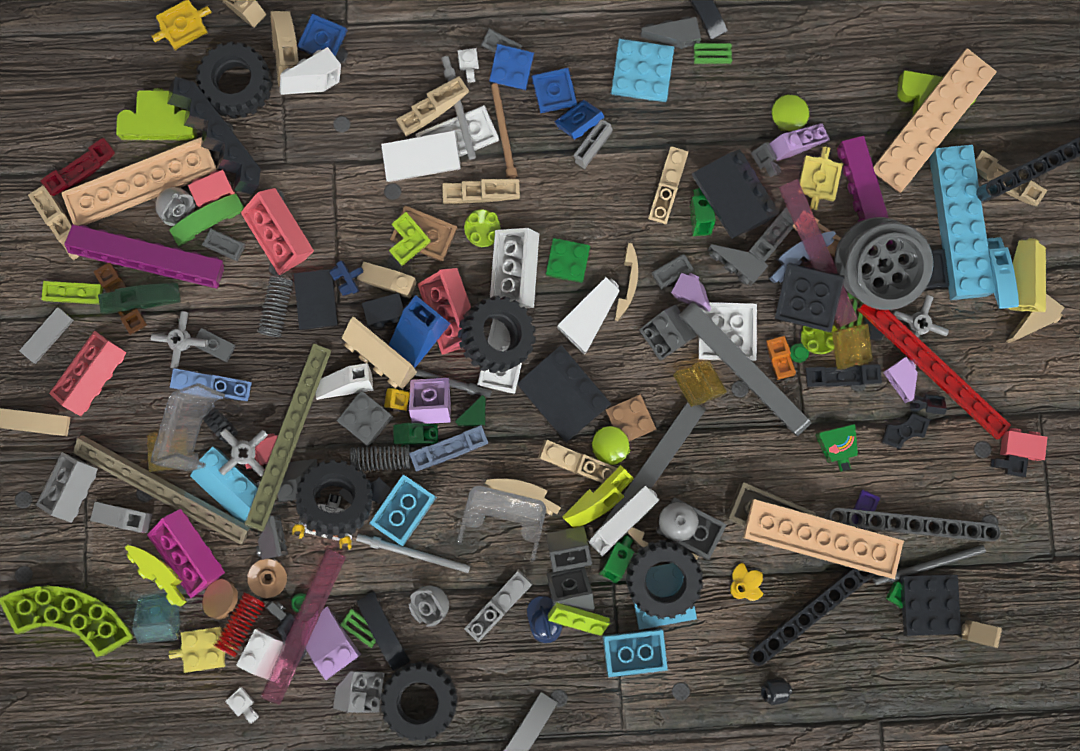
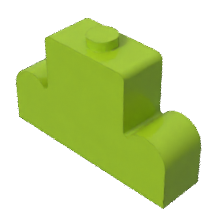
M904 71L899 77L897 96L903 102L914 100V115L943 77Z
M155 88L153 91L137 92L136 114L131 110H123L118 114L116 134L121 140H196L197 129L184 126L186 110L179 111V107L167 104L169 91Z

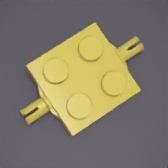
M822 147L821 157L805 156L797 193L808 195L812 198L810 209L813 210L818 209L820 199L834 201L836 198L843 164L828 159L829 147Z
M222 627L182 632L181 649L169 650V654H174L169 655V658L181 657L185 673L225 667V652L213 645L217 639L221 640L218 636H223L221 634Z

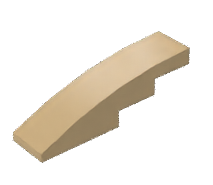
M459 76L427 93L428 98L411 106L412 111L397 118V124L407 137L455 105L469 90Z
M481 179V181L443 183V204L519 199V179Z
M42 185L28 196L44 222L50 227L57 240L67 251L64 243L72 222L55 198ZM68 253L73 260L79 257V255Z
M0 408V428L68 436L71 417Z

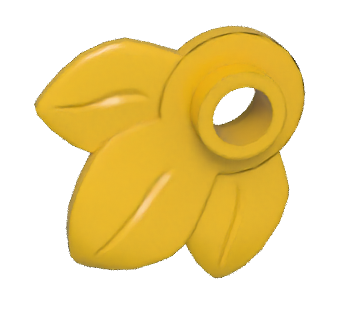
M744 563L737 565L732 572L733 582L730 585L732 596L737 599L758 600L763 596L762 591L758 588L763 581V573L757 570L748 572ZM738 586L743 588L742 592L738 590Z

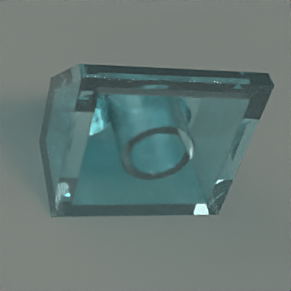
M166 595L138 598L132 626L138 644L178 640L180 629L179 606L172 605L167 600Z

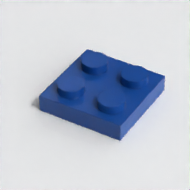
M312 14L297 48L313 55L316 51L324 50L328 47L333 55L336 56L347 33V29Z
M497 44L490 82L526 90L534 53Z
M568 68L532 76L540 113L577 105Z
M583 100L558 118L555 123L559 129L573 139H576L592 126L597 125L604 118L602 111Z

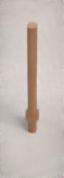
M494 83L491 85L507 167L505 170L506 177L508 179H516L518 174L513 164L498 83Z

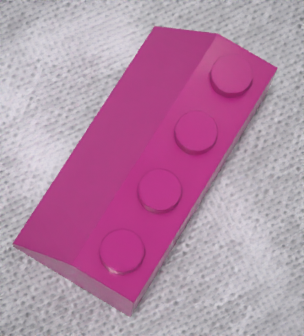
M181 509L162 518L147 534L167 565L183 581L180 584L190 598L196 596L225 573L221 564L217 562L210 548L206 546L199 532L195 530L189 518Z

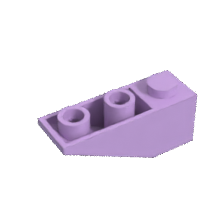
M818 124L784 133L772 141L770 146L777 156L776 160H781L828 142L830 139L823 124Z

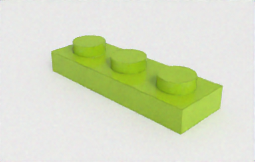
M43 281L41 300L101 305L103 287L101 284Z
M557 602L548 614V621L599 636L604 633L610 624L608 617Z

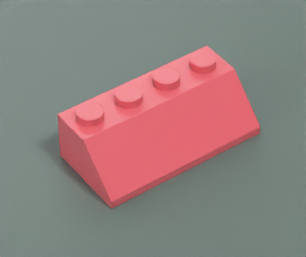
M276 188L258 192L240 212L278 275H282L302 263L314 252Z
M444 269L417 284L423 301L451 323L437 340L442 355L461 349L459 342L462 339L458 338V331L462 328L459 327V324L464 319L463 315L471 308L458 269Z
M94 331L49 394L62 406L82 416L89 409L90 403L95 396L99 395L105 382L112 377L117 365L122 363L126 352Z

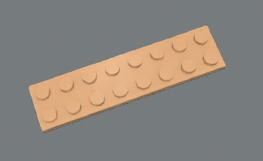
M968 48L965 49L875 163L873 168L876 176L896 192L901 193L997 71Z
M201 137L62 192L61 194L73 225H88L158 197L167 188H181L191 184L197 178L210 176L211 172L217 170L210 150L201 147Z
M752 499L743 538L891 579H895L904 542L903 540Z

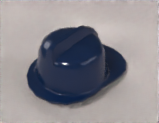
M538 596L529 603L527 616L534 638L542 643H551L560 636L562 625L548 621V614L553 608L552 599L546 596Z

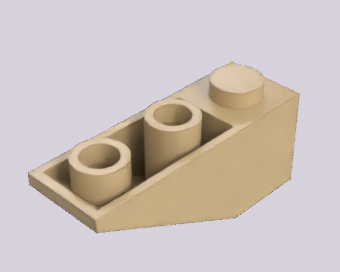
M221 0L252 27H255L267 15L256 0Z

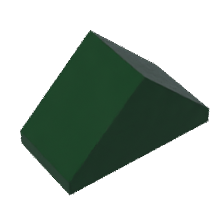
M482 395L455 423L458 426H486L485 396Z

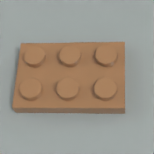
M404 206L400 216L407 212L431 240L418 253L443 262L457 231V226ZM394 229L390 241L397 244L403 238Z

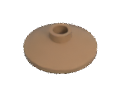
M259 560L252 565L248 572V585L251 591L259 597H275L286 586V570L276 560ZM270 574L272 579L266 580L265 575Z

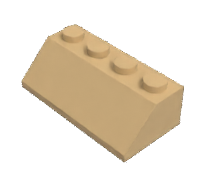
M355 317L351 318L342 336V339L346 342L344 346L352 353L354 350L360 354L358 358L364 363L370 362L375 366L373 370L378 375L382 376L384 374L389 378L387 382L395 389L399 386L403 390L417 373L415 368Z

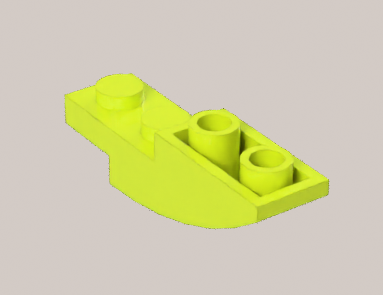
M620 465L594 493L589 489L562 518L573 528L583 526L599 518L625 497L621 492L634 478Z
M130 545L125 547L128 551L126 554L128 559L132 563L137 564L139 567L137 571L141 577L152 581L155 579L160 589L164 588L167 592L166 598L172 605L182 606L187 602L177 588V585L183 581L172 568L161 559L146 551Z

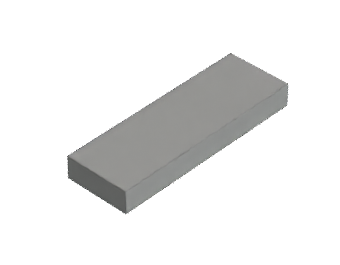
M57 307L19 351L36 364L74 320Z

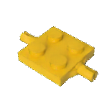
M185 0L156 16L160 23L161 31L151 36L155 43L165 37L170 41L174 50L208 33L203 25L202 17L210 14L211 11L208 6L197 11L192 6L190 0Z

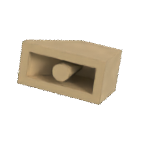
M966 620L961 627V635L963 640L998 648L1002 628Z

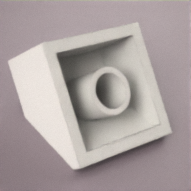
M261 628L255 629L236 666L256 676L276 682L285 664L279 658L283 647L282 639Z

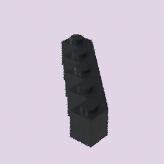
M175 77L169 88L167 104L186 109L184 126L203 130L201 147L219 152L217 169L236 173L234 190L252 195L259 186L261 168L195 82Z

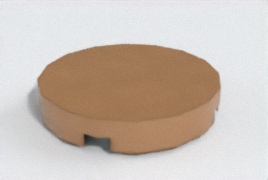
M223 579L215 580L204 593L202 604L204 612L209 617L215 619L226 618L227 614L230 611L232 612L238 600L237 589L234 588V584L230 581Z

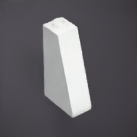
M605 278L557 326V329L583 354L588 351L620 291L618 284L612 279L608 280Z
M645 486L592 537L589 543L601 556L659 501L656 493Z

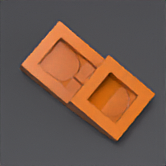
M785 336L767 340V349L776 379L780 380L795 376L796 371L790 357L791 352Z

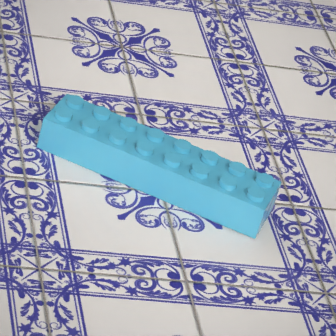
M973 145L935 148L929 159L942 249H945L950 300L987 297L995 293L982 203L976 194L979 183Z

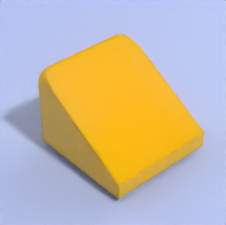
M394 388L387 389L384 407L407 411L410 392Z

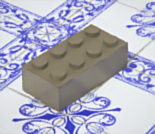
M743 482L739 484L726 519L745 527L752 499L813 516L816 513Z

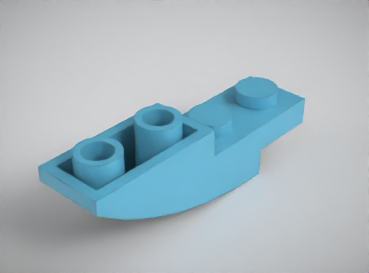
M1001 237L988 238L987 243L995 290L994 295L998 308L1018 307L1017 283L1009 249L1004 247Z

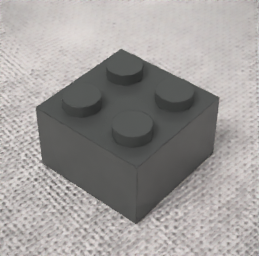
M361 391L337 422L370 447L392 420L393 416Z

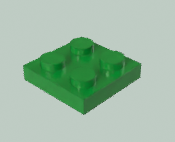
M553 238L546 276L583 283L590 245Z

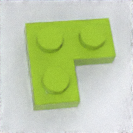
M407 212L392 223V226L403 239L392 247L389 252L403 266L426 247L431 240Z

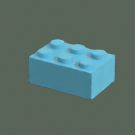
M402 475L369 524L401 546H404L437 497L405 475Z
M662 629L602 635L608 677L668 670Z

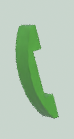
M235 193L195 211L174 225L169 231L180 247L196 238L195 235L226 218L231 219L240 214L244 206Z

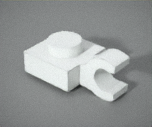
M476 48L458 50L460 71L466 70L467 82H475L473 69H479Z
M242 687L225 701L237 716L243 713L250 723L259 717L251 707L254 703L253 699Z

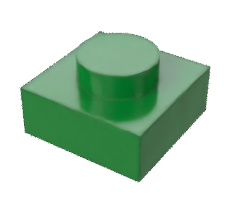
M894 582L886 599L902 609L901 583Z

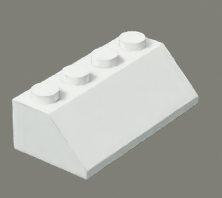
M529 228L495 230L490 298L498 295L500 298L506 296L510 297L511 302L513 300L518 301L521 308L523 306L525 308H534L539 233Z

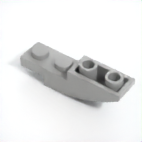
M518 570L464 629L479 642L533 583Z

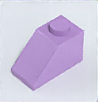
M681 273L671 293L679 301L687 304L693 301L701 309L710 312L711 306L705 288L699 281L700 278L691 273L689 275Z
M907 357L899 360L883 372L905 403L914 399L918 373L915 370L914 362L907 359Z

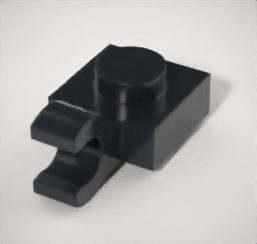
M925 394L924 398L914 396L913 403L917 404H910L911 411L915 412L925 409L927 413L945 415L947 411L945 397L927 394Z
M1007 455L1006 460L991 459L990 467L1005 469V475L1024 478L1027 474L1028 458Z

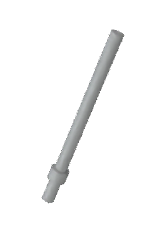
M449 56L442 57L445 69L444 76L449 82L456 78L455 70L451 66ZM459 100L454 106L468 158L472 160L476 158L462 103Z
M359 533L357 535L356 541L369 544L372 548L386 549L469 573L470 565L383 541L380 537H369Z

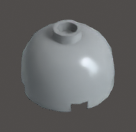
M170 187L161 192L157 197L155 209L165 224L174 226L177 222L193 213L195 209L194 198L182 188Z
M671 503L663 508L659 515L660 531L666 538L672 541L681 542L688 540L695 534L698 528L697 513L686 503Z
M431 585L423 586L410 596L411 603H409V609L412 616L419 623L424 622L428 627L435 626L447 615L449 600L440 588Z

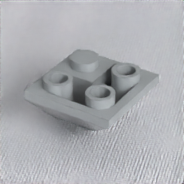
M351 671L336 688L333 709L348 713H379L384 673Z

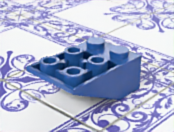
M415 295L403 310L389 346L415 368L451 323Z

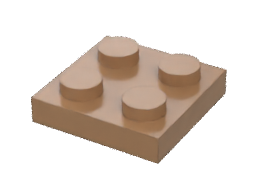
M641 394L605 410L611 425L621 428L629 442L656 430Z

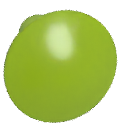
M785 95L780 97L773 105L772 117L780 130L796 131L802 128L808 121L809 109L805 101L800 97Z
M487 210L472 212L464 224L467 239L478 247H488L494 244L495 230H501L497 215Z
M834 325L832 332L803 326L801 342L812 353L826 354L834 350L838 345L839 332Z
M604 427L593 438V452L601 462L615 465L622 462L630 453L628 438L619 427Z

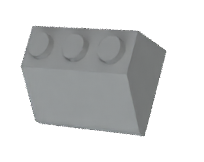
M62 452L36 505L51 516L72 523L73 519L78 515L82 501L87 496L91 482L96 478L98 469Z

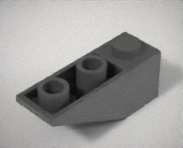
M683 17L679 21L674 22L667 20L658 25L647 24L641 29L640 33L641 38L677 48L691 47L694 44H699L701 40L696 17Z
M712 244L707 250L710 252V257L715 261L719 260L722 262L728 272H734L739 276L738 279L744 285L752 286L768 267L766 263H763L749 252Z

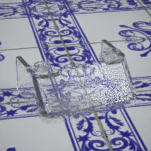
M200 383L173 392L167 402L151 456V463L185 471L204 468L206 463L200 462L198 453L193 451L203 418L215 408L214 402L223 399L225 394Z
M475 486L469 492L457 543L462 545L466 526L471 528L481 526L485 515L523 524L521 530L522 537L526 541L534 543L530 562L534 563L546 514V506L537 499L483 486Z

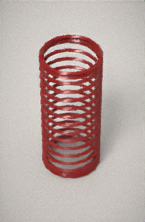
M243 593L241 596L242 599L239 600L241 604H237L239 608L235 607L237 612H232L233 615L230 616L232 620L228 619L230 624H225L228 628L224 627L223 630L226 632L221 631L223 636H218L221 640L217 639L213 644L216 648L233 657H236L237 652L227 646L238 651L240 649L228 641L242 646L232 638L244 642V640L231 632L247 638L235 629L246 634L249 633L237 625L251 630V628L236 619L253 626V624L240 616L254 623L256 621L242 612L255 618L258 617L244 608L260 614L245 603L261 611L262 608L260 607L265 606L264 602L247 593Z

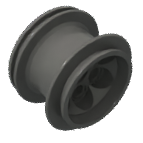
M875 217L856 223L844 233L836 247L834 265L836 274L845 276L843 287L849 294L869 307L879 310H894L912 303L926 289L932 276L933 255L927 240L916 229L891 218ZM892 240V246L886 249V243ZM872 246H874L873 251L871 253H867ZM901 254H904V260L902 262H899V256ZM880 258L882 259L881 261L883 262L881 265H879V261H878ZM867 263V269L862 272V265ZM898 272L897 279L892 281V275ZM879 277V283L873 285V280Z

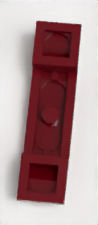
M104 137L88 147L89 151L62 170L59 172L54 170L40 180L51 196L57 195L85 180L115 154Z

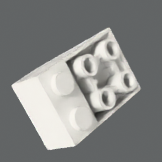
M328 47L324 50H318L312 57L307 60L302 59L295 67L287 68L281 73L280 93L282 95L325 91L339 83L341 64Z

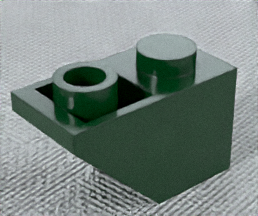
M404 423L393 425L394 444L438 443V424Z

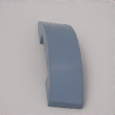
M481 425L442 442L411 452L409 455L417 472L488 444Z

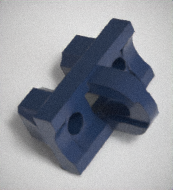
M344 261L336 263L337 266L329 272L334 280L344 276L346 283L338 287L342 296L359 292L360 290L353 278L364 273L363 268L349 272Z

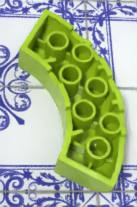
M42 586L19 590L0 598V604L15 634L25 633L31 629L43 626L61 628L80 636L93 650L96 657L104 656L134 638L128 626L110 607L78 590L65 587Z

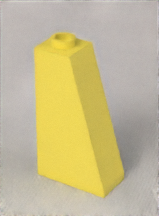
M1037 239L1019 240L1013 260L1019 306L1008 309L1012 311L1045 312L1046 247L1040 244Z

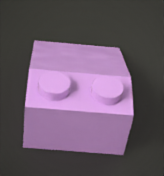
M328 606L304 623L301 641L325 680L361 655Z

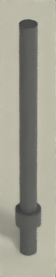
M415 368L417 373L414 376L423 379L447 378ZM449 378L450 387L467 391V394L474 396L475 394L484 395L488 398L491 396V390L478 387L477 384L471 382L467 384Z
M981 545L898 570L895 579L878 576L873 578L875 585L889 581L893 583L899 581L900 576H909L985 553L986 550Z

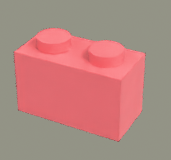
M215 170L209 174L210 176L197 178L188 185L196 205L200 209L221 198L235 194L224 170Z
M1010 428V431H1006L1002 436L1000 455L1024 457L1035 461L1045 460L1047 437L1041 436L1040 432L1029 431L1027 434L1022 433L1021 429Z

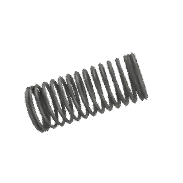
M270 276L269 285L267 286L268 290H266L267 294L265 295L267 298L264 299L266 302L263 303L265 306L262 307L264 310L261 311L263 313L261 315L262 319H260L262 323H259L261 327L258 328L257 332L272 337H282V333H280L283 332L282 330L265 327L262 324L277 328H284L283 326L267 323L262 320L284 324L283 321L268 319L263 316L285 320L284 317L264 312L286 316L285 313L266 308L285 312L287 309L269 306L267 303L288 307V305L282 303H289V301L279 298L290 299V297L285 295H291L287 291L292 290L288 287H292L294 282L287 278ZM271 283H277L284 286L273 285ZM270 287H275V288H279V289H282V290L272 289V288H270ZM269 291H274L281 294L270 293ZM267 295H273L279 298H272ZM266 299H272L282 303L270 302Z
M409 444L405 445V465L403 445H401V466L399 446L396 445L397 464H395L394 445H392L393 458L391 466L390 446L388 445V467L385 445L383 446L384 465H382L381 446H379V467L377 447H374L375 467L373 465L372 446L370 447L371 465L369 467L368 447L366 446V469L364 464V447H361L362 468L360 466L359 447H357V456L355 447L350 449V466L351 464L358 467L357 471L363 470V468L365 471L367 469L375 471L376 467L377 470H380V468L388 470L389 466L391 470L393 468L397 470L398 466L399 469H402V466L404 469H410L411 467Z

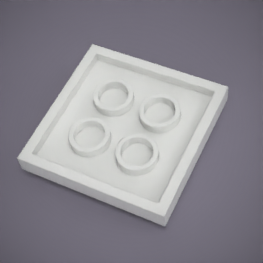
M709 302L711 310L710 312L703 310L704 313L751 361H756L757 304ZM698 336V360H721Z

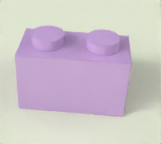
M449 378L410 381L409 413L412 423L451 422Z

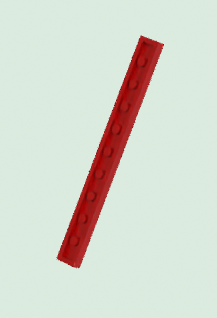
M864 303L861 304L857 310L996 440L1004 435L1011 424L889 310H879L869 307Z

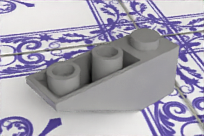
M95 502L90 521L140 533H148L152 514Z

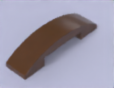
M107 263L93 271L121 316L120 319L128 333L132 335L145 327L147 323L142 312L112 263Z

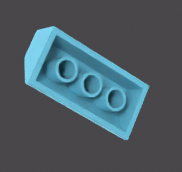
M212 446L199 460L190 477L235 519L245 524L259 486L237 465L223 476L219 469L230 459L220 449Z

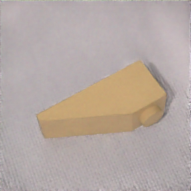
M363 262L361 268H363L364 273L359 275L357 280L394 294L399 293L404 298H411L417 283L414 277Z
M1046 294L1045 312L1028 311L1006 341L1011 343L1051 323L1058 322L1062 317L1061 312L1065 307Z

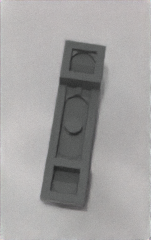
M793 198L749 252L764 263L794 228L793 224L803 210L807 212L808 210Z

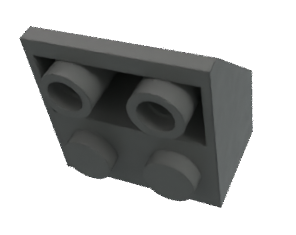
M676 305L664 310L639 329L660 361L697 337L695 332L680 318L679 314L681 312Z
M584 526L546 533L553 572L592 565Z

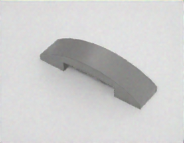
M540 692L504 751H528L553 712L557 702Z

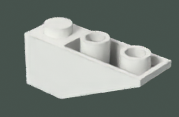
M368 363L348 366L321 378L316 391V399L355 394L361 391H373L372 372Z

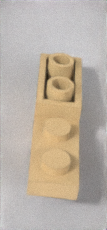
M271 11L273 50L276 53L278 86H280L281 73L285 69H291L298 64V51L290 12Z
M670 147L648 219L667 224L689 153L688 151Z
M544 440L538 456L539 459L602 484L617 469L609 464L548 440Z
M490 479L485 483L488 485L487 489L495 494H498V492L505 495L504 499L513 504L515 501L520 502L524 496L526 497L525 502L532 506H535L537 503L543 507V512L551 516L553 513L557 515L561 508L544 498L547 490L527 482L513 479Z

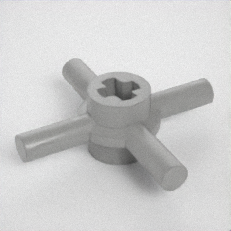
M926 295L921 311L914 313L912 316L896 310L893 312V315L898 320L909 323L910 330L918 338L928 331L947 336L949 329L932 324L931 317L928 315L934 298L932 296ZM921 320L923 326H920V324H918L917 321Z
M181 311L178 329L171 331L168 335L151 334L152 341L166 342L173 350L170 368L178 369L181 351L187 350L190 345L208 346V340L191 338L190 334L185 330L188 312Z
M227 429L223 430L220 434L233 448L231 451L232 458L219 469L220 473L224 476L238 463L249 464L262 476L265 469L254 458L255 447L268 434L262 430L250 442H238ZM246 447L248 449V457H239L240 451L238 449Z

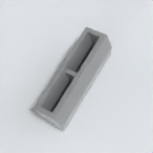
M603 119L600 120L573 155L575 163L583 169L588 166L611 135L613 129L610 123Z

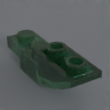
M178 283L132 286L115 289V292L98 294L100 312L103 315L181 302Z

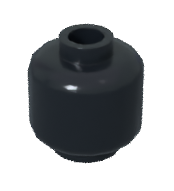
M781 677L766 680L761 687L762 698L770 705L786 703L792 694L791 685Z

